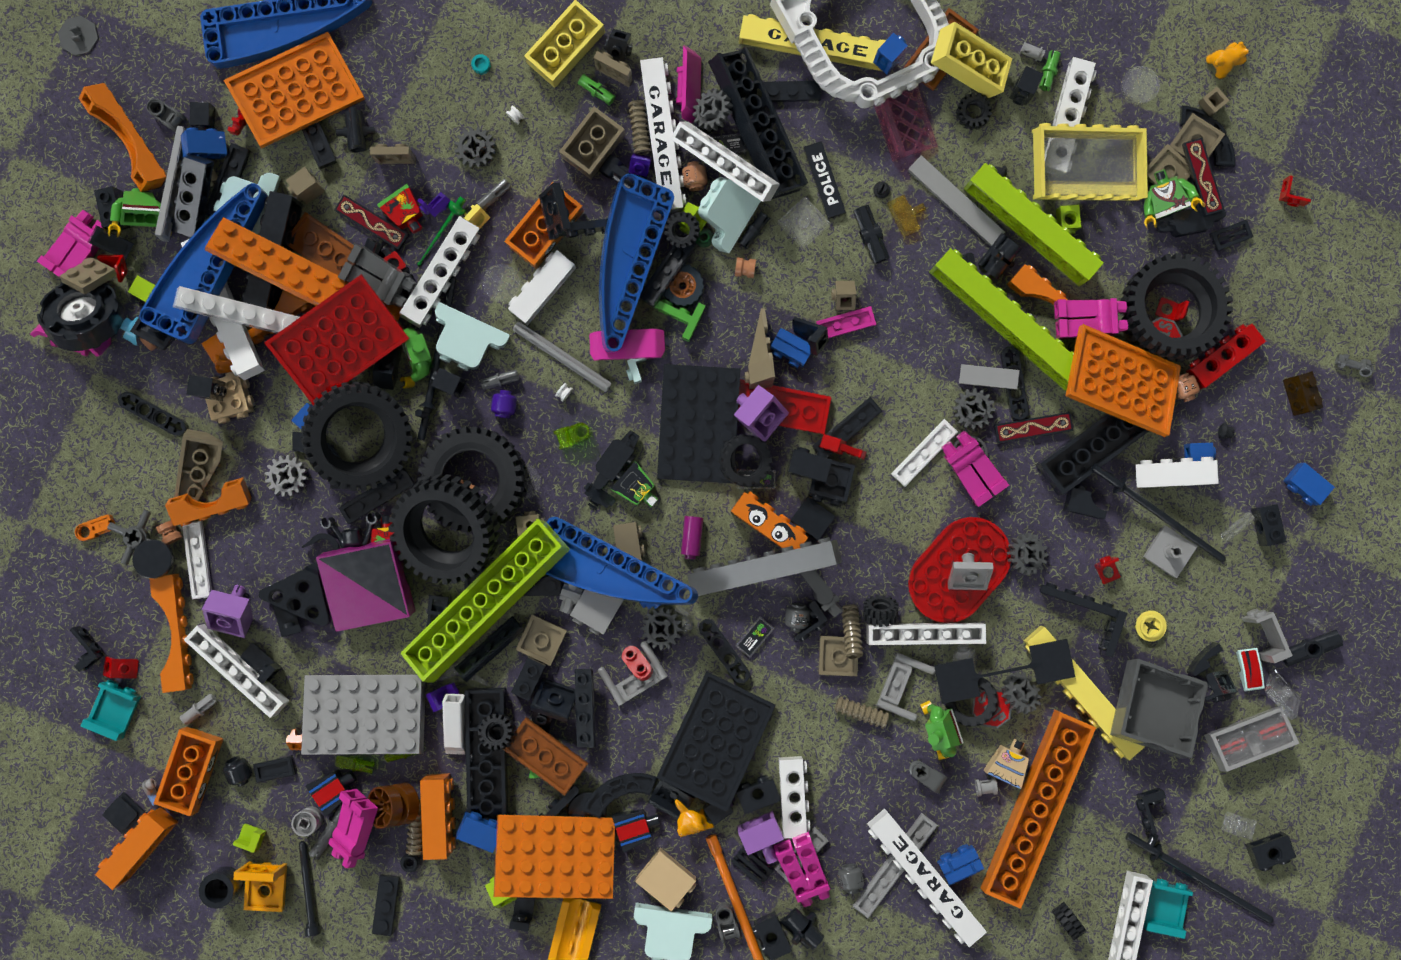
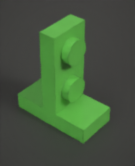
M665 299L659 301L654 309L687 324L682 339L690 342L706 306L698 303L691 316L688 310L681 307L678 310L672 307L673 304Z

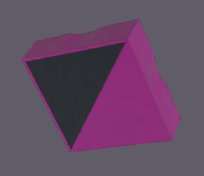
M390 539L371 542L361 547H347L323 552L316 557L336 632L407 618L416 611L410 586L404 574L403 560L400 561L398 558L401 552L400 550L395 552L393 548L396 541L392 542Z

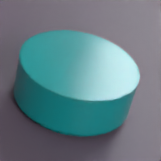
M478 54L473 57L471 66L475 73L483 75L490 70L491 63L486 55Z

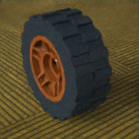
M684 265L664 294L667 301L679 308H687L696 304L700 300L704 289L703 278L696 268L690 267V265ZM684 282L686 288L680 289L679 285H681Z

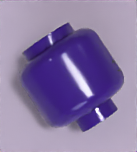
M500 390V393L493 395L491 411L495 413V417L510 419V416L515 414L517 398L511 395V391Z

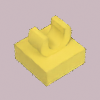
M476 204L471 206L472 209L468 214L465 212L464 219L480 229L490 219V216Z

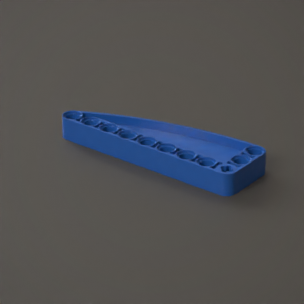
M264 0L206 9L200 15L206 59L215 68L223 69L274 57L326 32L330 33L367 10L372 5V0H346L343 4H339L341 0ZM324 1H328L326 6L321 7ZM305 4H309L307 9H302ZM286 7H290L288 12H284ZM267 10H272L269 15H265ZM253 12L251 17L246 18L248 13ZM234 15L233 19L228 21L229 16ZM218 36L217 40L212 42V39ZM217 55H220V58L214 61V58Z
M634 174L624 175L617 185L602 247L599 278L600 328L603 348L610 353L618 351L623 345L674 202V193L670 189ZM624 180L631 181L632 188L625 187ZM642 187H647L650 190V196L642 193ZM663 195H665V199H667L665 203L662 201L663 198H660ZM654 212L660 213L661 221L654 219ZM648 230H652L655 233V239H650L647 236ZM641 248L649 251L647 258L641 255ZM635 266L641 267L643 271L641 276L635 274ZM629 284H633L636 287L635 294H631L628 291ZM622 302H626L629 304V312H624L622 310ZM616 320H620L623 323L622 330L615 328ZM610 338L615 339L617 342L615 349L608 345Z
M255 183L248 184L235 194L182 247L158 280L140 312V320L144 324L184 343L193 344L196 342L209 316L197 314L196 318L192 319L193 312L173 308L177 288L181 286L220 296L235 265L224 260L223 265L219 267V263L223 259L205 251V246L223 217L250 231L253 230L265 206V199L268 196L259 185ZM256 192H259V194L253 198L254 194ZM250 209V212L245 215L246 210ZM215 278V281L210 284L211 279ZM154 315V319L150 321L151 316ZM171 322L170 328L167 329V325Z
M551 517L548 519L547 523L570 550L546 575L585 590L629 601L666 605H691L697 601L698 592L695 588L561 518ZM576 531L575 537L571 539L572 532ZM591 539L592 543L590 547L587 548V541ZM607 547L608 552L603 556V549ZM624 556L623 563L619 565V558ZM640 564L639 572L635 573V566ZM653 573H656L657 578L654 582H652L651 575ZM672 581L673 588L668 591L667 585ZM689 590L690 597L685 600L684 593Z

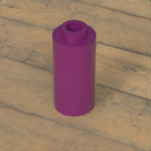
M684 516L681 554L685 555V559H696V556H700L703 528L702 517Z

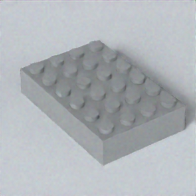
M305 675L301 755L424 754L426 682H423L418 675Z

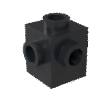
M613 29L609 39L606 38L604 50H607L606 53L610 54L613 60L624 62L627 56L630 57L633 45H630L631 33Z

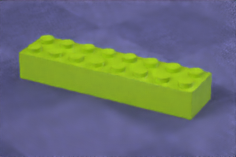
M984 163L964 187V190L1080 287L1089 281L1104 263L1101 261V257L1096 252L1088 250L1083 241L1080 239L1076 240L1071 235L1069 229L1057 224V220L1052 215L1044 213L1038 203L1031 202L1024 191L1017 190L1012 186V182L1008 178L999 175L994 166Z

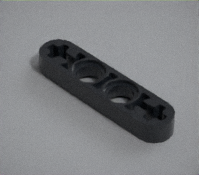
M1009 346L1001 352L1002 368L1019 370L1017 388L1021 391L1020 397L1014 398L1011 395L1012 389H1006L1009 412L1013 419L1022 420L1028 415V404L1020 355L1015 347ZM1008 350H1010V352L1014 353L1015 355L1011 359L1012 363L1016 362V365H1011L1009 367H1007L1006 364L1010 363L1009 357H1005V354L1008 353ZM1012 401H1023V403H1019V408L1024 410L1021 417L1014 413V410H1017V403L1013 405Z
M124 392L118 398V403L122 408L172 435L183 436L186 430L189 429L187 422L134 393ZM125 398H130V400L137 403V405L134 406L132 404H127ZM145 404L150 408L147 415L141 413V407ZM161 413H164L167 418L163 424H160L157 420ZM170 423L178 425L181 423L182 431L176 432L177 429L171 426Z
M711 619L702 620L699 623V632L732 678L738 683H745L750 677L748 668ZM705 622L706 624H712L711 631L713 633L716 630L719 633L714 635L710 640H708L707 638L708 636H710L709 632L702 631V629L704 628L703 623ZM715 638L723 639L724 645L722 648L717 649L713 646ZM728 653L735 656V661L732 664H727L724 661V657ZM738 662L741 663V665L738 666L740 671H746V673L744 674V679H742L741 677L736 678L738 673L735 670V668L733 669V671L730 670V668L734 667Z

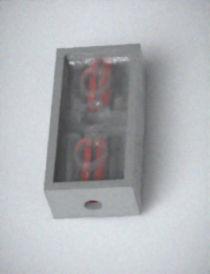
M1283 707L1271 708L1204 735L1219 770L1223 772H1228L1299 744Z

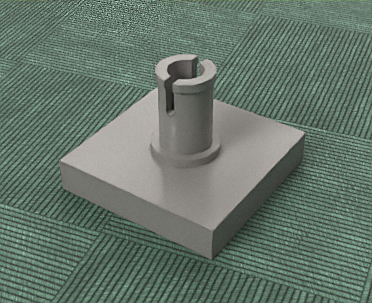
M1163 525L1143 558L1172 577L1178 578L1198 546L1171 528Z
M972 553L963 554V562H953L948 579V589L987 590L993 572V563L974 562V554Z

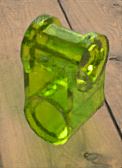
M577 423L553 431V434L557 436L560 445L558 447L559 450L589 439L592 431L587 424ZM584 426L587 429V433L585 436L580 437L577 431L580 427Z

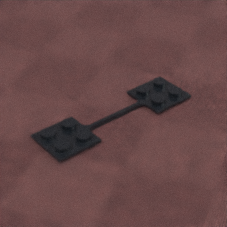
M1068 639L1029 646L1031 654L1030 664L985 674H977L975 672L972 658L934 665L941 703L945 704L980 697L978 680L980 678L1027 668L1033 669L1037 685L1075 677Z

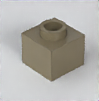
M1217 86L1203 97L1198 104L1210 117L1230 100Z

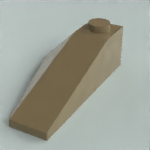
M761 308L748 369L747 372H744L745 384L749 383V389H755L758 385L762 388L772 387L775 379L773 356L770 353V338L766 336L768 334L765 308Z
M186 430L182 438L174 497L188 493L196 501L199 500L221 460L223 441L207 432Z

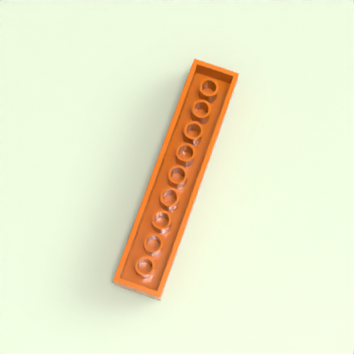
M1054 709L980 887L985 894L1020 909L1022 908L1096 727Z

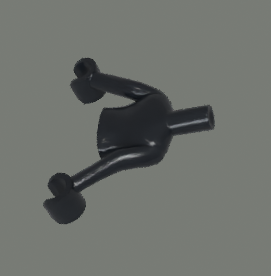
M376 512L374 514L375 519H373L371 513L366 516V521L369 525L364 538L361 528L346 529L341 533L335 526V519L333 517L328 519L329 524L326 518L321 519L320 525L324 529L331 528L338 538L341 548L361 547L369 544L372 529H374L375 523L381 519V515Z

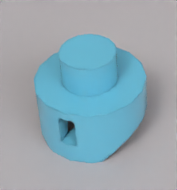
M136 317L133 321L126 318L120 329L125 331L123 338L137 346L138 336L131 333L130 330L139 317Z

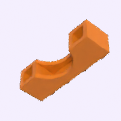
M244 477L225 482L221 490V496L213 502L204 503L196 501L187 493L168 499L165 507L173 526L179 524L185 526L196 519L202 521L211 517L210 515H223L234 508L237 510L243 509L250 503L251 495Z

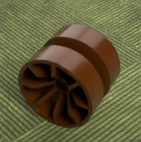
M409 783L375 787L370 791L367 798L378 807L373 825L379 829L410 824L416 819L419 812L417 792Z

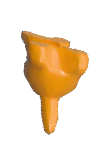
M1233 42L1225 50H1217L1206 57V62L1213 64L1215 67L1216 78L1223 79L1231 72L1234 66L1242 65L1246 62V55L1249 50L1243 42L1238 44Z
M678 799L675 800L676 807L681 813L677 820V833L680 837L714 828L712 823L707 822L703 809L699 813L694 810H688Z

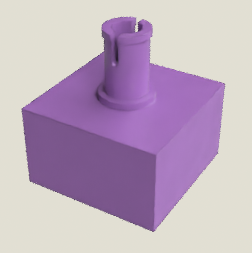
M758 385L749 397L745 394L739 395L737 403L741 406L734 416L751 433L765 442L789 412L775 396Z
M235 585L231 594L211 590L202 608L207 629L245 638L253 621L250 600L243 598L246 592L243 586H240L238 590L239 585Z
M773 810L737 826L738 834L747 855L762 850L767 864L778 860L772 845L784 840Z

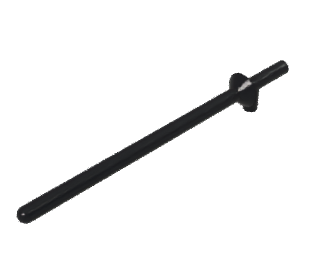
M454 276L449 280L451 285L446 292L444 304L449 307L452 305L456 278ZM442 324L439 326L436 344L445 327ZM436 346L425 402L418 406L423 408V410L417 409L415 411V415L421 418L417 439L425 441L430 412L431 410H437L432 404L435 387L431 386L433 383L431 382L432 375L435 371L438 372L441 361Z
M1094 464L1092 466V471L1114 486L1113 493L1123 492L1218 561L1224 562L1226 560L1225 555L1129 488L1126 483V477L1118 480L1112 473H1108L1099 465Z
M1130 832L1126 834L1125 839L1150 853L1151 861L1160 859L1265 922H1273L1274 919L1269 914L1164 853L1160 843L1155 846L1159 835L1151 834L1148 842H1145Z

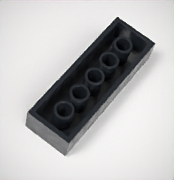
M270 191L269 196L265 199L266 209L260 219L261 230L258 235L292 252L293 249L287 245L290 243L294 244L296 233L292 237V230L300 220L303 204L291 195ZM248 272L247 288L242 294L243 302L274 310L280 300L283 289Z
M1104 413L1035 465L1056 494L1064 495L1094 473L1091 470L1094 464L1102 467L1149 431Z

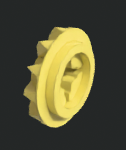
M1148 610L1141 613L1136 619L1135 628L1137 635L1143 640L1157 641L1164 636L1167 624L1165 618L1160 613ZM1151 621H1153L1152 625L1155 626L1157 630L1150 629L1148 631V627L1146 626V624H1144V622L1150 623Z

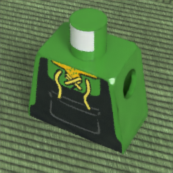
M636 462L629 467L611 488L614 492L637 506L642 500L650 507L658 501V498L650 492L655 485Z

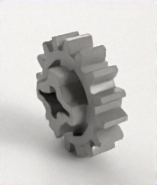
M287 455L286 459L284 456H279V461L273 459L274 465H267L270 472H265V475L269 476V479L265 480V482L271 483L269 489H275L274 494L279 495L281 493L284 497L287 494L294 496V491L300 493L301 489L299 487H306L303 481L309 478L304 476V473L308 472V469H302L305 465L304 462L298 463L299 458L294 457L292 459L290 455ZM288 463L284 468H279L282 464ZM284 473H287V475L290 476L289 479H286ZM288 484H294L293 487L285 489Z

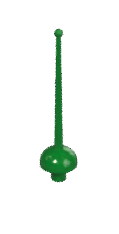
M461 196L456 203L452 200L448 203L451 213L420 262L417 263L418 266H421L422 261L454 215L465 214L466 210L462 206L466 200Z

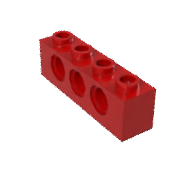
M1253 323L1246 326L1244 324L1240 325L1234 330L1235 334L1230 337L1228 335L1219 341L1221 345L1217 348L1212 347L1204 353V358L1201 360L1197 358L1189 364L1190 368L1186 370V373L1189 372V375L1196 377L1200 389L1206 388L1266 342ZM1237 339L1241 340L1242 348L1237 346ZM1222 351L1227 353L1226 360L1221 355ZM1207 362H1210L1212 365L1211 371L1206 367Z

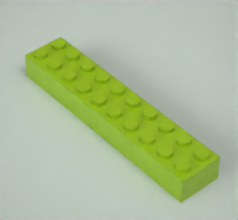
M950 248L929 273L1063 390L1067 391L1074 352H1069L1061 340L1054 339L1046 327L1039 326L1031 314L1024 313L1021 310L1020 304L1008 299L1004 290L992 285V280L986 275L982 276L974 264L971 262L967 263L958 250Z
M536 519L401 652V655L423 682L434 683L540 580L570 548L546 521Z

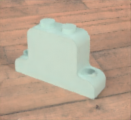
M266 173L261 175L257 185L269 196L270 191L277 192L281 178L276 174ZM235 176L229 177L221 185L220 193L222 195L220 200L216 201L214 211H217L235 194L252 182ZM256 192L253 198L256 197L259 194V192ZM265 206L252 230L256 234L260 233L261 230L260 219L265 213ZM250 209L246 210L245 215L250 212Z
M719 177L714 180L709 192L701 200L698 209L699 216L715 228L712 245L725 253H730L761 200L729 178Z
M441 302L438 303L435 309V321L445 326L436 344L440 359L448 363L451 361L458 363L457 367L468 371V369L474 370L479 367L489 346L499 350L505 347L509 340V334Z
M636 903L635 921L639 925L648 927L645 953L652 960H689L692 953L694 934H705L711 929L712 914L676 908L671 912L663 906Z

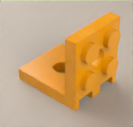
M249 861L234 872L233 880L245 881L243 910L284 911L287 863L273 865L270 862L254 864ZM261 886L269 888V895L261 893Z

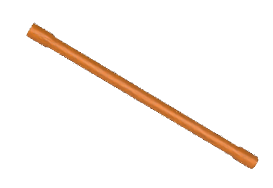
M717 835L708 836L705 839L717 864L754 960H764L723 856Z

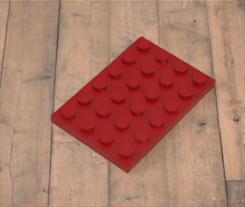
M361 274L264 343L312 405H314V399L316 397L320 399L323 396L322 392L326 390L328 393L332 390L331 387L335 385L341 387V383L349 382L407 341L409 336Z

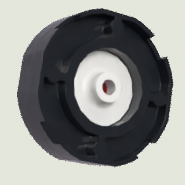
M106 282L87 294H83L62 283L43 297L40 302L42 307L40 314H37L38 322L47 337L60 349L67 351H83L98 348L103 342L117 334L124 320V308L114 289Z

